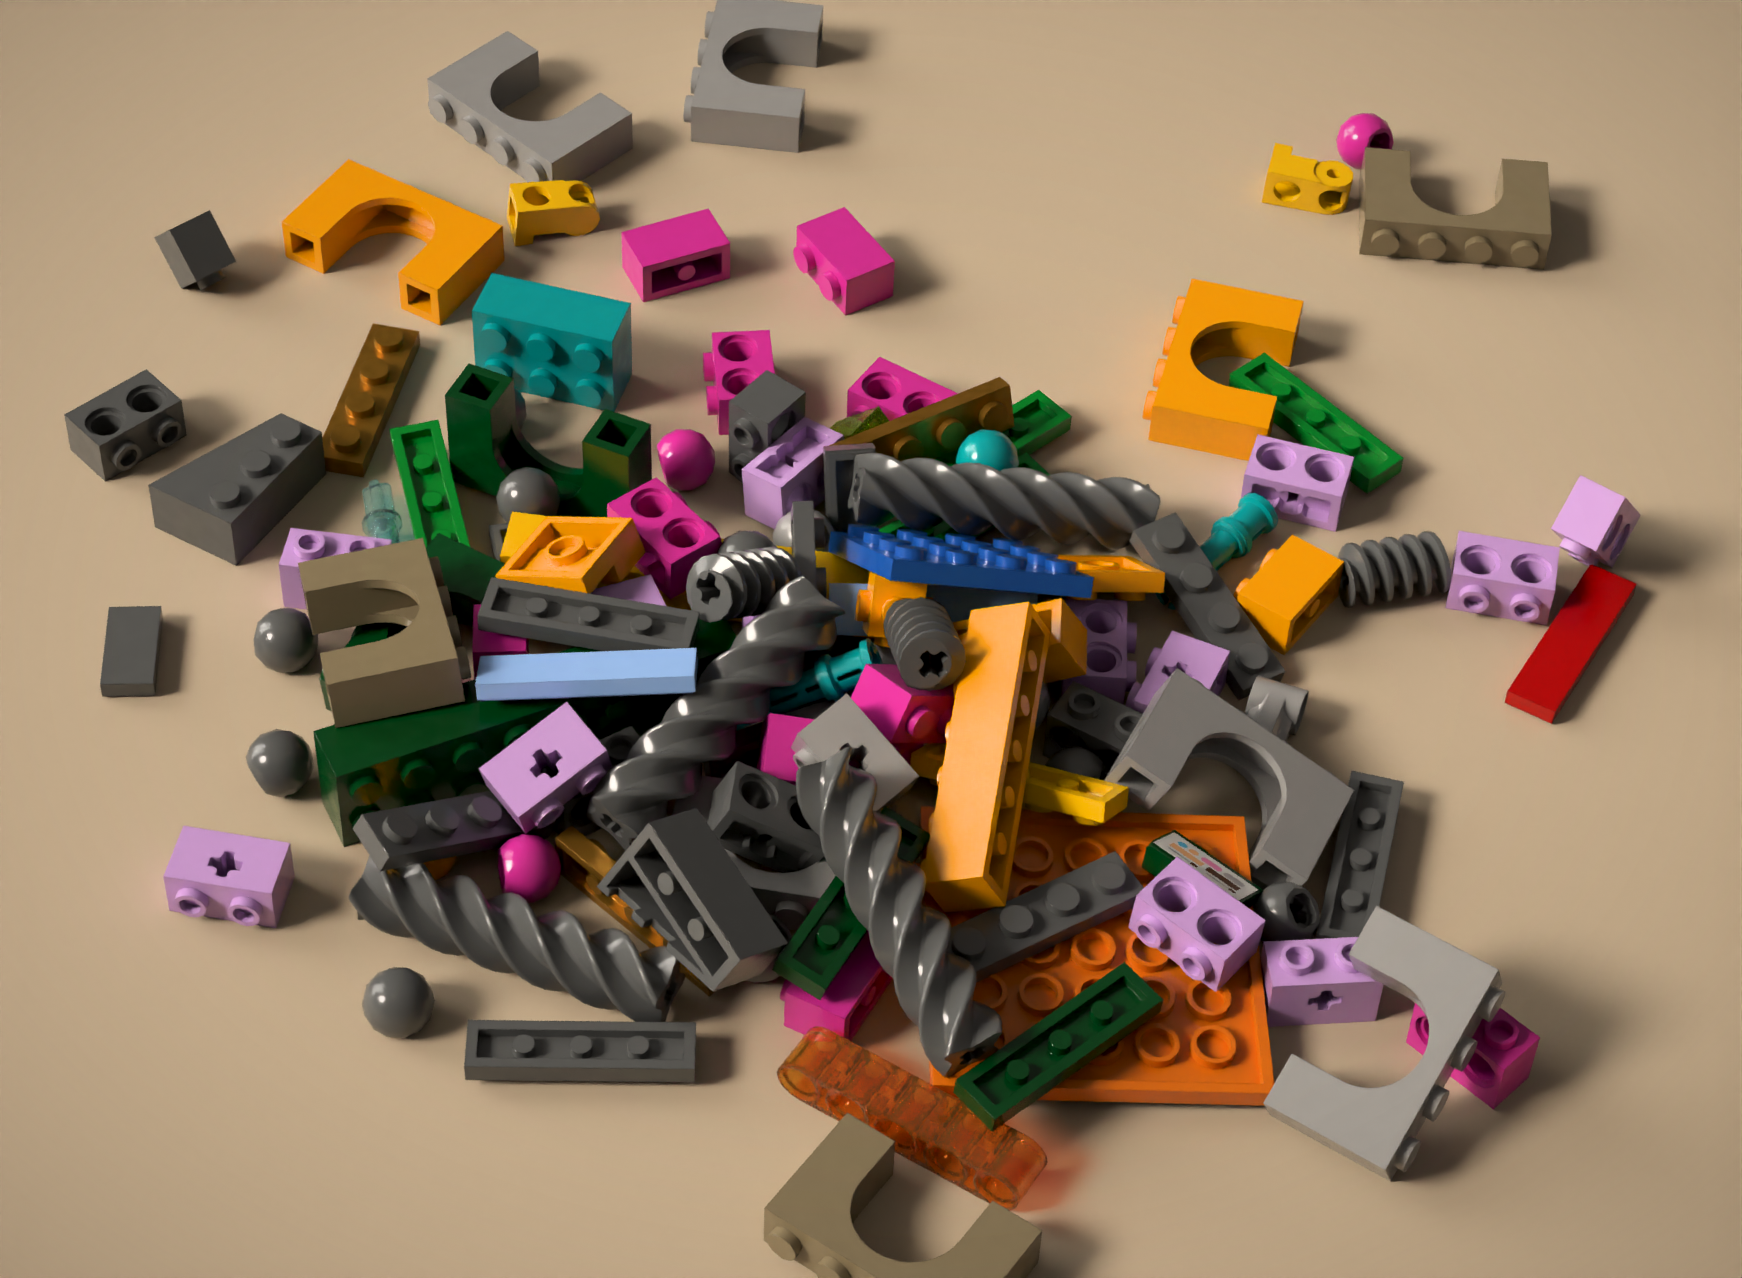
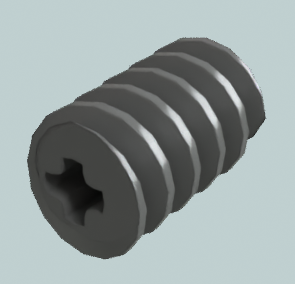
M1424 531L1417 537L1412 534H1404L1398 540L1393 537H1385L1379 543L1374 540H1366L1360 546L1356 543H1347L1342 546L1338 555V559L1344 561L1339 595L1343 605L1347 608H1352L1355 605L1356 592H1359L1363 604L1371 605L1374 602L1375 589H1378L1382 601L1390 602L1394 596V586L1397 587L1401 598L1405 600L1412 597L1413 583L1416 584L1418 592L1423 597L1431 594L1433 580L1438 591L1442 594L1448 591L1450 585L1451 569L1444 545L1434 532Z
M773 546L762 549L756 548L711 554L701 557L693 564L686 583L687 601L692 611L700 612V620L709 623L764 614L770 600L777 591L788 582L802 576L799 565L792 555L784 549Z
M923 597L895 601L886 612L883 626L891 653L907 687L932 691L943 689L953 684L963 673L966 655L945 607L934 599Z

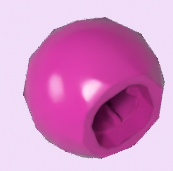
M1360 113L1351 116L1340 126L1336 143L1342 160L1351 167L1361 170L1365 147L1392 149L1394 140L1392 131L1385 120L1374 113Z
M676 429L664 435L657 444L660 465L668 487L678 491L693 490L705 484L713 473L715 451L703 434L691 429Z
M521 834L507 840L498 850V872L502 893L512 892L519 894L528 903H534L546 898L553 891L560 879L561 861L557 850L549 841L539 836Z

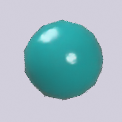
M981 429L970 434L960 445L956 456V464L981 463L991 466L998 471L1015 468L1019 465L1015 445L1007 435L995 430Z

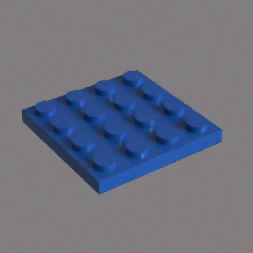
M849 524L848 533L831 531L828 552L890 581L1091 598L1094 577L1076 571V562L1058 559V555L1040 552V548L1025 546L1019 540L993 538V544L975 541L976 537L947 533L945 534L944 541L940 538L927 536V532L909 529H897L895 537L893 534L879 532L877 527Z

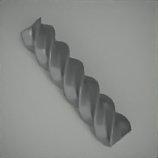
M864 453L855 456L853 483L848 499V509L854 508L856 522L865 526L881 525L895 516L912 530H929L945 521L960 534L972 536L980 534L994 525L1001 533L1013 540H1024L1043 530L1054 541L1064 545L1075 544L1091 534L1102 545L1115 550L1131 544L1130 538L1135 529L1154 522L1160 506V496L1150 489L1149 484L1144 485L1124 477H1109L1096 481L1089 476L1072 472H1062L1047 476L1040 471L1030 468L1015 467L998 471L991 466L981 463H961L948 466L941 461L931 458H913L900 462L891 456L881 453Z
M799 576L783 586L770 600L764 614L754 618L743 627L735 638L730 650L719 655L706 667L696 684V692L679 696L666 711L662 722L649 729L637 740L631 748L626 761L616 765L602 777L589 800L586 813L589 820L608 831L627 850L632 843V838H636L649 822L667 817L668 800L683 799L696 794L701 786L702 763L719 761L730 757L736 747L737 725L752 724L764 720L770 711L771 689L788 687L800 682L804 671V653L807 651L829 649L834 645L837 638L835 617L844 615V609L821 595L804 576Z
M846 747L825 761L806 765L797 770L796 793L798 804L803 817L811 829L820 836L822 851L828 865L844 883L846 897L852 912L858 921L869 931L870 944L876 959L882 968L893 978L895 993L900 1006L908 1018L919 1028L920 1041L925 1055L933 1067L947 1078L970 1064L984 1060L999 1049L994 1044L1002 1034L1003 1023L1000 1015L994 1009L973 1000L977 980L975 967L968 960L947 952L952 928L950 920L944 913L922 904L927 880L925 872L920 866L897 857L902 835L901 827L896 820L873 811L877 794L876 779L870 773L849 765L852 747Z
M369 855L361 878L349 894V900L357 910L358 920H366L370 925L382 932L397 937H415L425 946L443 954L466 955L477 965L494 972L517 973L520 978L531 985L544 990L568 991L571 996L580 1002L595 1008L619 1009L634 1022H665L673 999L681 988L686 976L684 973H680V962L666 950V946L654 947L639 952L630 937L621 930L609 928L587 934L578 918L572 913L563 910L553 911L537 917L526 899L519 894L512 892L503 893L486 899L476 882L470 877L456 875L436 882L424 863L379 871Z

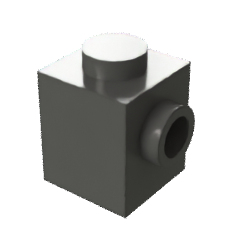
M210 210L154 237L181 289L196 282L200 290L226 278L222 268L236 262Z

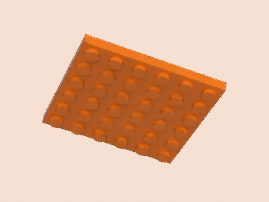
M921 806L919 827L929 833V817L935 811V807ZM1021 809L1006 902L1116 851L1145 888L1155 878V876L1142 868L1146 847L1153 840L1173 830H1176L1251 881L1244 816L1120 812L1104 824L1085 825L1076 822L1073 819V815L1058 811L1041 813ZM928 844L920 855V865L926 859ZM926 890L922 904L944 913L949 918L952 927L992 909L984 908L945 913ZM1130 909L976 983L973 1000L991 1007L1001 1017L1003 1023L1002 1034L994 1044L998 1049L1004 1047L1124 962L1163 999L1160 1013L1038 1100L1265 1106L1263 1102L1274 1085L1259 945L1257 952L1215 992L1203 982L1187 976L1177 963L1158 949L1145 945L1137 937L1136 933L1128 928L1133 910ZM983 1060L974 1062L947 1078L938 1072L929 1061L931 1098H958L953 1093L956 1079Z

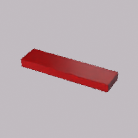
M1593 564L1589 565L1511 684L1506 694L1505 703L1552 724L1631 601L1637 583Z

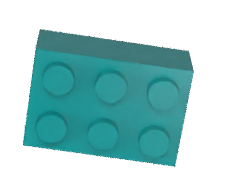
M491 273L472 309L475 365L514 378V387L520 392L615 412L632 376L631 303Z

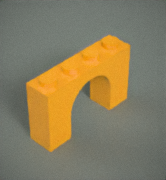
M350 159L282 221L286 257L323 274L351 247L370 236L384 233H401L424 241L427 245L398 273L400 302L402 309L438 325H441L505 261L502 225Z
M1191 279L1186 297L1178 296L1176 300L1172 323L1178 324L1177 328L1168 327L1166 332L1163 355L1168 356L1167 360L1159 358L1156 364L1153 387H1158L1157 392L1149 390L1146 396L1143 419L1151 420L1148 440L1249 461L1257 434L1267 437L1271 436L1277 396L1219 384L1203 375L1196 366L1216 357L1235 356L1253 360L1259 355L1266 353L1280 365L1290 367L1298 338L1304 301Z

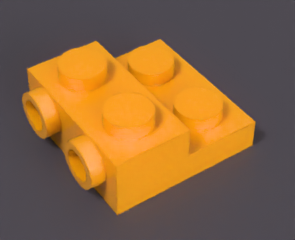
M546 516L498 571L495 577L591 593L597 588L599 582L603 584L621 582L644 555L645 550L633 518Z

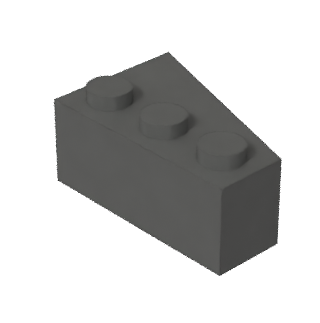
M280 413L154 481L148 487L155 527L237 566L326 475L322 432Z
M697 808L649 822L597 885V888L607 897L616 894L634 910L631 918L642 928L651 925L668 941L666 950L713 992L761 975L788 944Z

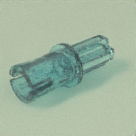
M378 479L369 481V486L362 490L366 515L362 520L363 532L368 537L391 539L392 544L399 543L402 519L395 512L392 487L389 483H379Z

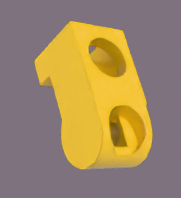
M1275 143L1267 172L1262 203L1326 215L1339 214L1346 209L1353 182V172L1347 165L1338 161L1318 162L1315 159L1292 155L1293 146Z
M555 180L510 184L507 221L514 246L533 244L534 235L564 232L571 236L585 235L593 231L600 221L592 188L583 181Z

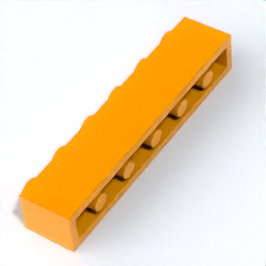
M1030 602L971 610L967 632L962 636L961 644L965 649L966 663L963 673L953 685L955 700L951 721L947 723L945 729L947 745L943 766L939 768L937 773L938 795L935 811L929 817L930 839L927 856L920 866L925 872L927 879L925 890L930 893L945 913L1006 906L1051 633Z

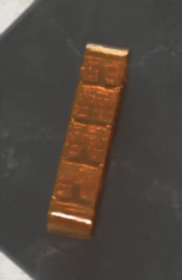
M814 1026L810 1028L777 1070L778 1080L781 1085L798 1100L837 1121H840L846 1113L851 1114L894 1140L895 1152L989 1204L995 1201L1008 1210L1015 1209L1048 1163L1044 1150L1027 1135L1006 1124L1001 1125L992 1132L960 1099L824 1027Z

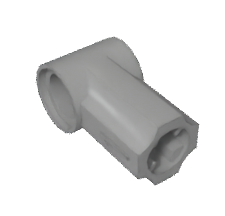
M1258 675L1252 686L1245 714L1272 734L1287 742L1289 735H1296L1299 729L1309 691Z

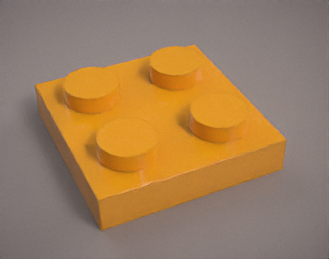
M1058 555V559L1076 562V571L1094 577L1091 598L1066 596L1069 599L1096 600L1097 592H1115L1114 598L1143 601L1145 600L1146 593H1164L1165 572L1131 556Z

